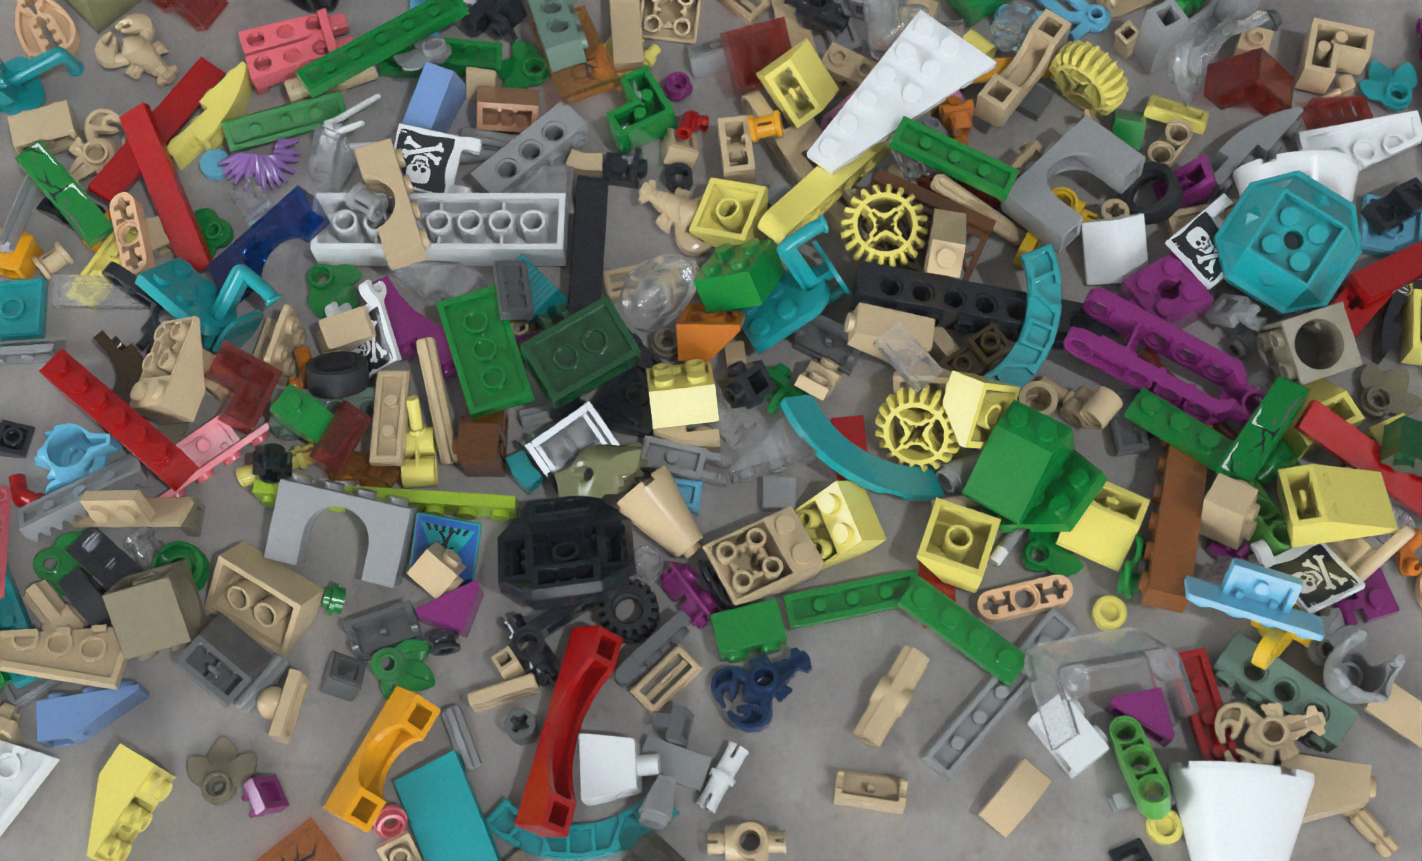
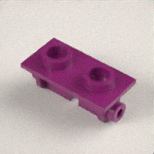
M671 561L669 565L673 571L667 569L659 576L662 579L661 585L674 602H678L684 595L686 596L687 600L679 606V609L683 610L690 617V624L692 626L696 625L698 629H701L710 622L707 618L708 616L720 612L716 607L718 601L709 590H703L696 581L699 577L689 564Z

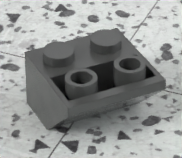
M220 612L174 661V665L227 709L273 655Z

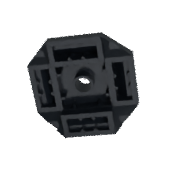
M566 496L528 501L520 510V516L513 520L498 536V583L500 592L515 596L535 611L611 600L625 580L637 574L631 519L621 514L616 508L605 504V500L602 498Z

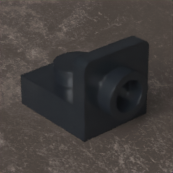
M497 0L485 12L491 23L489 28L492 33L500 39L505 38L511 42H515L518 39L514 28L528 15L521 0Z
M636 147L634 155L607 152L602 177L609 178L610 186L639 189L641 178H646L648 170V160L643 159L642 148Z

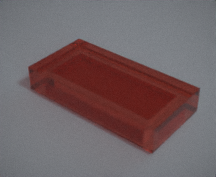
M343 401L309 457L334 474L339 475L373 418L350 402Z

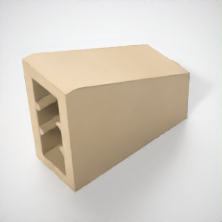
M934 208L923 272L960 278L966 247V214Z
M859 303L853 313L847 314L844 331L848 332L847 345L898 367L900 362L920 363L930 352L933 344L935 319Z
M1297 754L1291 759H1286V761H1281L1279 757L1278 766L1284 772L1291 773V769H1298L1315 775V783L1301 824L1345 813L1350 810L1364 808L1369 798H1375L1377 777L1371 776L1372 765Z

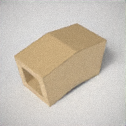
M1130 20L1114 32L1115 41L1113 48L1124 59L1134 54L1133 49L1140 31Z
M572 149L565 164L567 174L577 177L578 174L602 177L604 170L603 153H584Z
M160 217L146 218L152 251L156 257L160 259L174 252Z
M744 341L729 342L724 346L726 367L740 360L747 363Z
M509 646L490 657L504 681L526 675Z

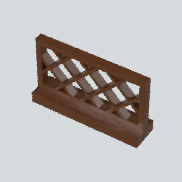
M879 168L869 190L870 195H873V185L876 184L880 187L881 193L885 192L887 184H891V193L897 194L900 187L904 188L902 196L904 199L913 194L915 199L911 206L913 207L917 204H922L923 206L922 211L918 215L925 214L931 217L925 224L920 225L928 229L927 239H929L930 234L928 225L932 223L934 208L966 214V235L969 234L980 239L976 250L964 254L962 267L965 274L962 280L969 281L996 220ZM863 215L858 219V229L861 225L867 224V219H864ZM900 217L897 223L903 238L907 241L909 239L907 232H910V226L904 228ZM879 225L878 231H877L878 234H879L880 232L882 233L881 228H880V225ZM881 242L883 248L879 246L872 247L879 251H889L886 242ZM928 243L923 248H915L916 251L920 252L927 249ZM972 256V259L969 265L967 266L965 259ZM911 258L912 261L908 260L907 265L904 266L909 270L923 272V266L918 264L916 258Z

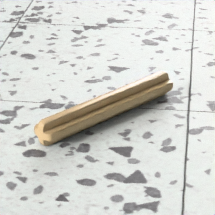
M936 174L933 177V181L930 183L933 191L996 220L992 231L1012 245L1021 246L1027 231L946 175Z
M433 337L417 340L416 345L440 460L443 465L457 463V454H453L452 438L455 432L436 341Z

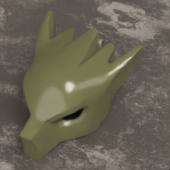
M630 443L624 446L596 444L586 447L569 468L554 473L558 486V497L588 496L603 498L604 494H618L631 491L637 485L635 477L644 476V472L640 468L648 465V460L641 459V443ZM588 468L592 469L593 474L585 478V470Z

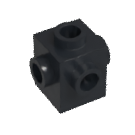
M742 360L728 366L725 369L727 374L717 380L724 399L730 404L732 409L744 406L747 409H752L764 401L763 398L777 388L762 360L744 363Z

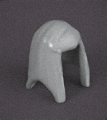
M1356 630L1343 639L1330 653L1324 663L1323 683L1329 693L1346 704L1383 703L1388 701L1393 681L1405 663L1404 655L1398 654L1380 665L1370 666L1362 654L1350 651L1358 644L1364 642L1368 635L1364 630Z

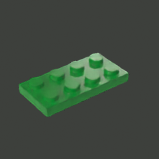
M493 285L437 302L436 305L471 419L474 420L535 401L510 320H500L496 286Z

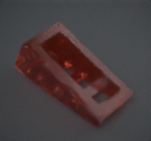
M1365 96L1311 98L1303 108L1304 112L1302 114L1307 130L1374 118ZM1351 107L1355 108L1357 116L1354 115Z

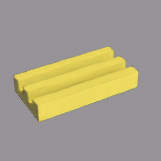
M1152 94L1143 116L1166 124L1176 119L1184 120L1191 125L1194 133L1203 135L1210 113Z

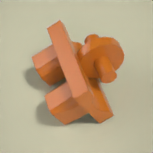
M949 96L938 107L939 121L950 131L948 137L967 146L969 145L967 136L972 131L971 122L975 107L972 99L963 102L959 97Z

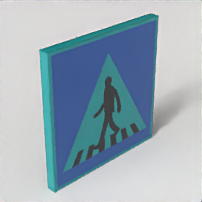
M418 511L416 513L409 570L422 554L437 541L445 549H451L456 552L462 560L461 563L467 567L459 576L464 580L460 586L474 581L482 523Z

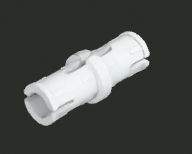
M729 742L717 767H712L709 773L711 778L696 801L698 806L704 810L707 808V811L712 814L716 813V809L728 788H733L736 782L734 777L745 757L749 754L742 746L737 748V744L734 742Z

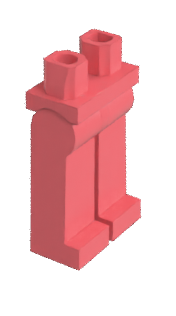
M326 9L317 10L318 15H306L239 31L251 80L258 95L270 92L269 86L297 77L296 70L352 41L351 36L338 40L335 39V36L350 32L345 14L340 13L328 16Z

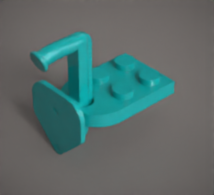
M63 47L50 49L30 60L25 57H16L4 63L0 58V112L16 115L25 110L42 107L46 101V92L39 75L63 64L66 66V71L69 75L80 76L85 69L83 63Z
M821 214L817 219L807 223L779 243L777 253L788 270L785 271L764 304L732 310L745 313V321L742 328L759 355L817 317L826 305L833 304L846 295L852 294L817 240L812 243L824 262L815 268L807 264L797 249L822 232L828 233L827 221ZM836 278L838 284L830 289L828 282Z
M181 257L139 273L135 281L136 285L176 319L192 316L199 317L201 334H203V341L207 351L226 362L255 334L264 317V313L257 309L237 318L236 307L247 286H250L265 300L266 307L275 304L283 297L282 294H278L269 283L245 264H238L232 268L221 291H219L212 282L205 279L190 263L184 261Z

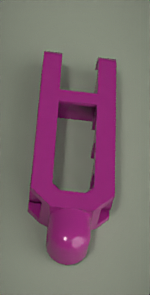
M1092 288L1088 292L1082 305L1083 310L1091 318L1127 336L1123 346L1104 335L1100 337L1086 329L1075 328V326L1070 328L1063 343L1065 349L1077 358L1139 391L1142 388L1147 389L1205 424L1213 425L1225 422L1231 418L1245 426L1262 402L1255 397H1260L1263 400L1266 396L1264 392L1248 384L1247 373L1240 360L1103 288ZM1140 343L1216 384L1220 391L1218 399L1198 390L1197 385L1193 383L1189 385L1167 373V369L1163 367L1159 369L1137 357L1138 354L1135 353V350Z

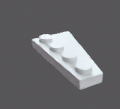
M1418 110L1298 132L1295 140L1298 151L1327 150L1351 155L1352 161H1358L1360 172L1422 143V123Z

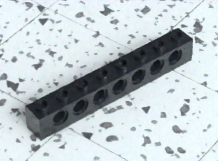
M860 261L853 278L850 310L854 311L859 303L870 304L935 319L934 327L953 329L960 333L976 334L994 322L1008 340L1017 341L1025 320L1027 292ZM1061 299L1060 323L1051 347L1052 350L1067 351L1063 343L1070 328L1073 326L1086 329L1100 337L1104 335L1111 339V328L1088 316L1083 310V303Z

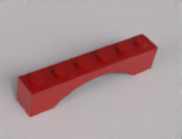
M63 348L39 370L63 395L95 420L175 492L199 469L179 447Z
M600 625L572 628L515 820V826L540 837H568L577 805L572 774L577 738L593 699L615 670L623 642L622 637Z

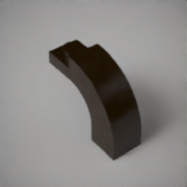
M102 330L93 337V340L116 366L118 377L113 392L129 405L131 402V390L139 382L143 372L142 363L144 358L132 343L126 347L117 336L110 339ZM101 427L106 434H110L103 427Z

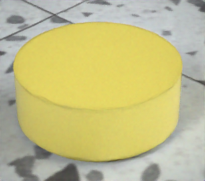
M1111 595L1103 596L1096 601L1092 608V620L1098 628L1104 631H1115L1126 621L1127 607L1118 597Z
M1171 809L1169 814L1162 819H1147L1146 832L1149 838L1154 843L1162 846L1171 845L1179 840L1183 834L1179 814Z

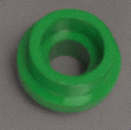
M333 582L331 588L325 587L321 607L326 608V615L331 616L332 613L341 614L346 596V588L339 587V583Z

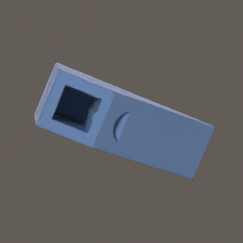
M125 681L120 683L118 690L89 687L83 689L81 694H50L48 699L36 701L37 742L48 748L84 743L149 698L150 692L137 682Z

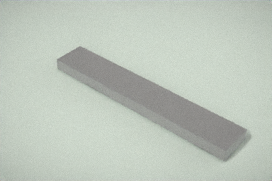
M1052 607L1018 646V649L1031 658L1013 683L1008 687L992 676L921 760L948 783L1076 635L1079 628Z

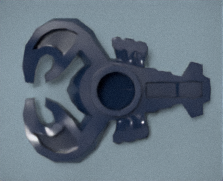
M797 647L792 648L790 658L779 662L776 661L771 664L768 656L765 654L755 657L749 661V664L754 668L753 671L739 666H726L717 670L711 679V692L715 702L722 709L727 707L724 701V693L729 692L728 700L732 703L737 697L740 683L744 684L742 696L743 701L747 704L736 706V710L745 716H738L729 710L726 713L730 723L746 733H757L768 728L773 719L772 700L776 697L778 702H782L793 691L787 684L795 677V674L798 671L809 673L812 670L811 659L805 651H800Z

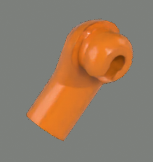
M301 346L294 350L299 377L289 378L288 383L298 389H308L306 363L312 359V355L308 346Z
M1416 528L1414 529L1415 535L1395 553L1397 570L1406 577L1417 576L1422 571V564H1418L1420 561L1415 555V551L1422 545V531Z

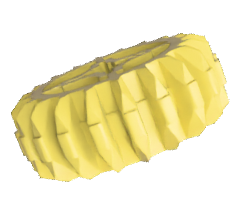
M1079 39L1075 42L1070 41L1059 49L1051 60L1049 70L1052 74L1050 77L1056 82L1055 88L1062 92V97H1066L1070 103H1073L1079 109H1089L1097 117L1101 115L1107 116L1124 102V98L1127 96L1126 93L1129 90L1126 84L1128 79L1122 75L1124 70L1117 66V60H1112L1109 57V52L1104 53L1100 46L1094 47L1089 41L1085 43Z
M876 184L873 185V195H870L868 190L862 189L860 193L862 200L855 196L851 198L850 202L854 208L845 207L843 213L849 218L842 219L840 226L849 229L841 233V239H852V241L846 244L845 249L846 251L857 249L853 256L855 261L860 260L864 256L867 262L876 261L880 265L887 262L888 266L896 267L895 260H898L900 265L904 267L908 263L906 255L913 259L917 257L918 253L914 247L923 248L925 242L919 237L926 236L928 229L920 226L927 222V216H916L922 211V204L911 206L915 199L913 194L904 199L902 197L904 188L900 187L897 194L891 193V184H887L885 192L881 193L880 187ZM881 204L894 207L887 213H881L875 208L870 209L872 206ZM903 214L906 216L910 226V237L907 241L902 237V232L897 228V222ZM861 215L867 219L866 223L872 230L865 241L862 240L858 231V219ZM892 219L889 231L884 230L876 236L879 224L884 225ZM881 242H887L893 247L896 245L899 248L892 251H879L872 247Z
M915 383L910 386L909 392L904 387L898 389L897 395L893 393L888 395L887 403L881 404L879 408L881 414H878L875 419V424L879 426L875 431V436L882 438L879 442V448H889L886 454L887 459L896 456L898 457L897 464L902 465L904 462L909 463L910 467L920 465L923 473L930 464L937 469L940 468L942 461L946 463L951 461L952 453H957L960 445L944 408L943 399L940 398L942 389L932 394L930 393L929 384L925 385L922 391H919ZM915 407L922 408L928 411H919ZM896 416L901 420L900 424L905 431L902 437L896 428ZM937 419L942 424L944 440L938 436L939 432L934 426ZM927 423L924 430L923 428L921 429V431L917 429L912 433L915 426L916 428L918 425L922 427L924 424Z

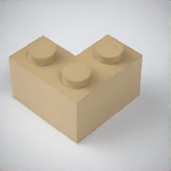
M1313 18L1303 38L1294 88L1325 95L1336 71L1360 76L1371 56L1375 30Z

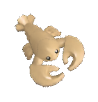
M134 13L127 15L114 26L118 32L121 31L120 33L128 36L122 40V52H120L117 38L113 37L110 31L104 34L96 43L94 51L98 63L105 68H118L129 65L126 67L125 74L134 79H139L145 71L154 77L157 76V85L163 87L174 82L177 78L176 75L180 72L176 65L167 67L161 55L169 51L166 45L160 40L152 43L155 23L145 14Z
M100 108L92 111L84 119L83 123L87 143L84 144L80 137H76L72 146L69 147V151L77 158L68 173L79 186L81 180H85L95 173L98 174L118 152L116 141L99 137L98 135L119 132L116 127L108 126L110 123L122 126L119 119L120 116L112 110ZM125 135L122 138V146L128 140Z
M650 179L648 183L644 182L638 192V201L641 204L649 201L661 213L656 220L657 226L668 234L671 226H675L676 244L678 249L686 255L699 257L706 254L712 248V245L688 232V228L691 226L704 193L695 199H690L693 193L686 189L677 187L674 194H672L671 192L657 190L656 181Z
M1235 701L1225 704L1217 712L1214 722L1215 734L1220 744H1226V728L1230 727L1232 729L1229 737L1231 741H1234L1242 731L1245 722L1249 725L1244 736V743L1250 749L1258 752L1259 758L1243 749H1235V754L1243 760L1241 763L1273 766L1276 751H1279L1280 760L1286 761V759H1291L1299 754V749L1293 741L1298 740L1299 737L1306 735L1309 731H1312L1318 737L1326 733L1324 730L1326 725L1325 717L1322 712L1317 711L1316 706H1308L1306 715L1284 716L1281 703H1268L1267 705L1263 703L1261 708L1266 717H1262L1249 705ZM1229 750L1224 752L1225 762H1237Z

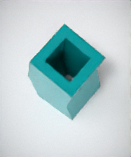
M524 450L505 458L515 482L529 496L544 483L543 476L530 464Z

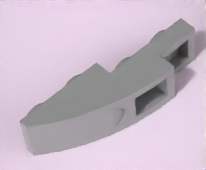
M1296 107L1268 115L1242 129L1223 145L1212 164L1217 169L1214 173L1217 183L1209 198L1214 200L1221 191L1226 194L1235 184L1233 179V171L1257 159H1263V163L1268 157L1274 159L1284 146L1281 142L1286 137L1291 140L1301 128L1302 124L1298 121L1304 110Z

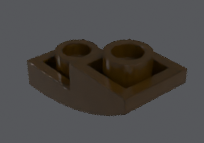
M993 322L968 338L966 345L941 360L939 366L951 372H966L981 376L1013 350V346Z

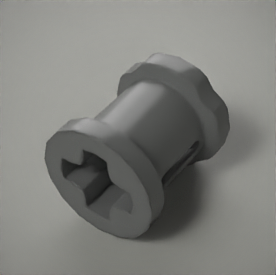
M516 708L506 716L505 729L514 743L523 746L531 744L537 739L539 735L538 723L529 710ZM518 722L520 724L527 723L529 729L527 731L522 729L517 731L515 726Z

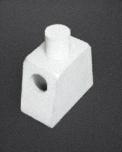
M579 734L581 801L587 806H595L642 793V776L661 774L660 755H640L641 746L634 738Z

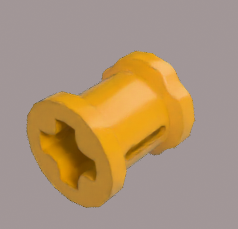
M774 110L773 114L760 117L748 116L749 130L753 143H757L761 138L776 135L779 138L784 137L779 110Z

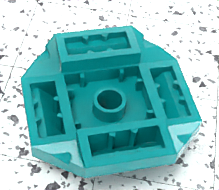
M1300 170L1250 182L1213 237L1224 280L1279 315L1327 306L1362 253L1356 205ZM1286 234H1291L1297 238V249L1292 250L1286 247L1284 243V236Z

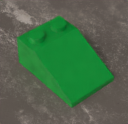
M1013 400L995 424L963 490V495L1020 525L1074 451L1075 443L1072 428L1021 402Z

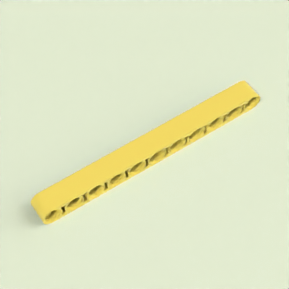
M971 29L961 37L991 59L997 51L996 45L974 29ZM939 105L927 113L932 116L938 110ZM895 132L883 142H878L866 150L862 156L833 175L818 165L763 215L759 221L758 229L779 245L783 239L807 223L817 219L820 214L823 215L842 197L846 189H851L894 150L889 145Z

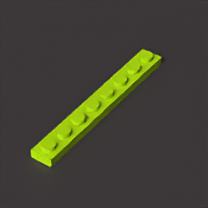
M254 480L252 493L263 506L274 508L279 483L268 484L262 480ZM344 486V489L354 492L357 491V488L371 489L377 491L376 497L389 499L390 495L410 499V505L418 506L417 512L444 516V514L457 515L458 518L464 520H475L477 516L490 517L491 520L497 522H507L510 518L516 519L520 511L517 497L513 495ZM333 506L327 509L335 512H345L347 508Z

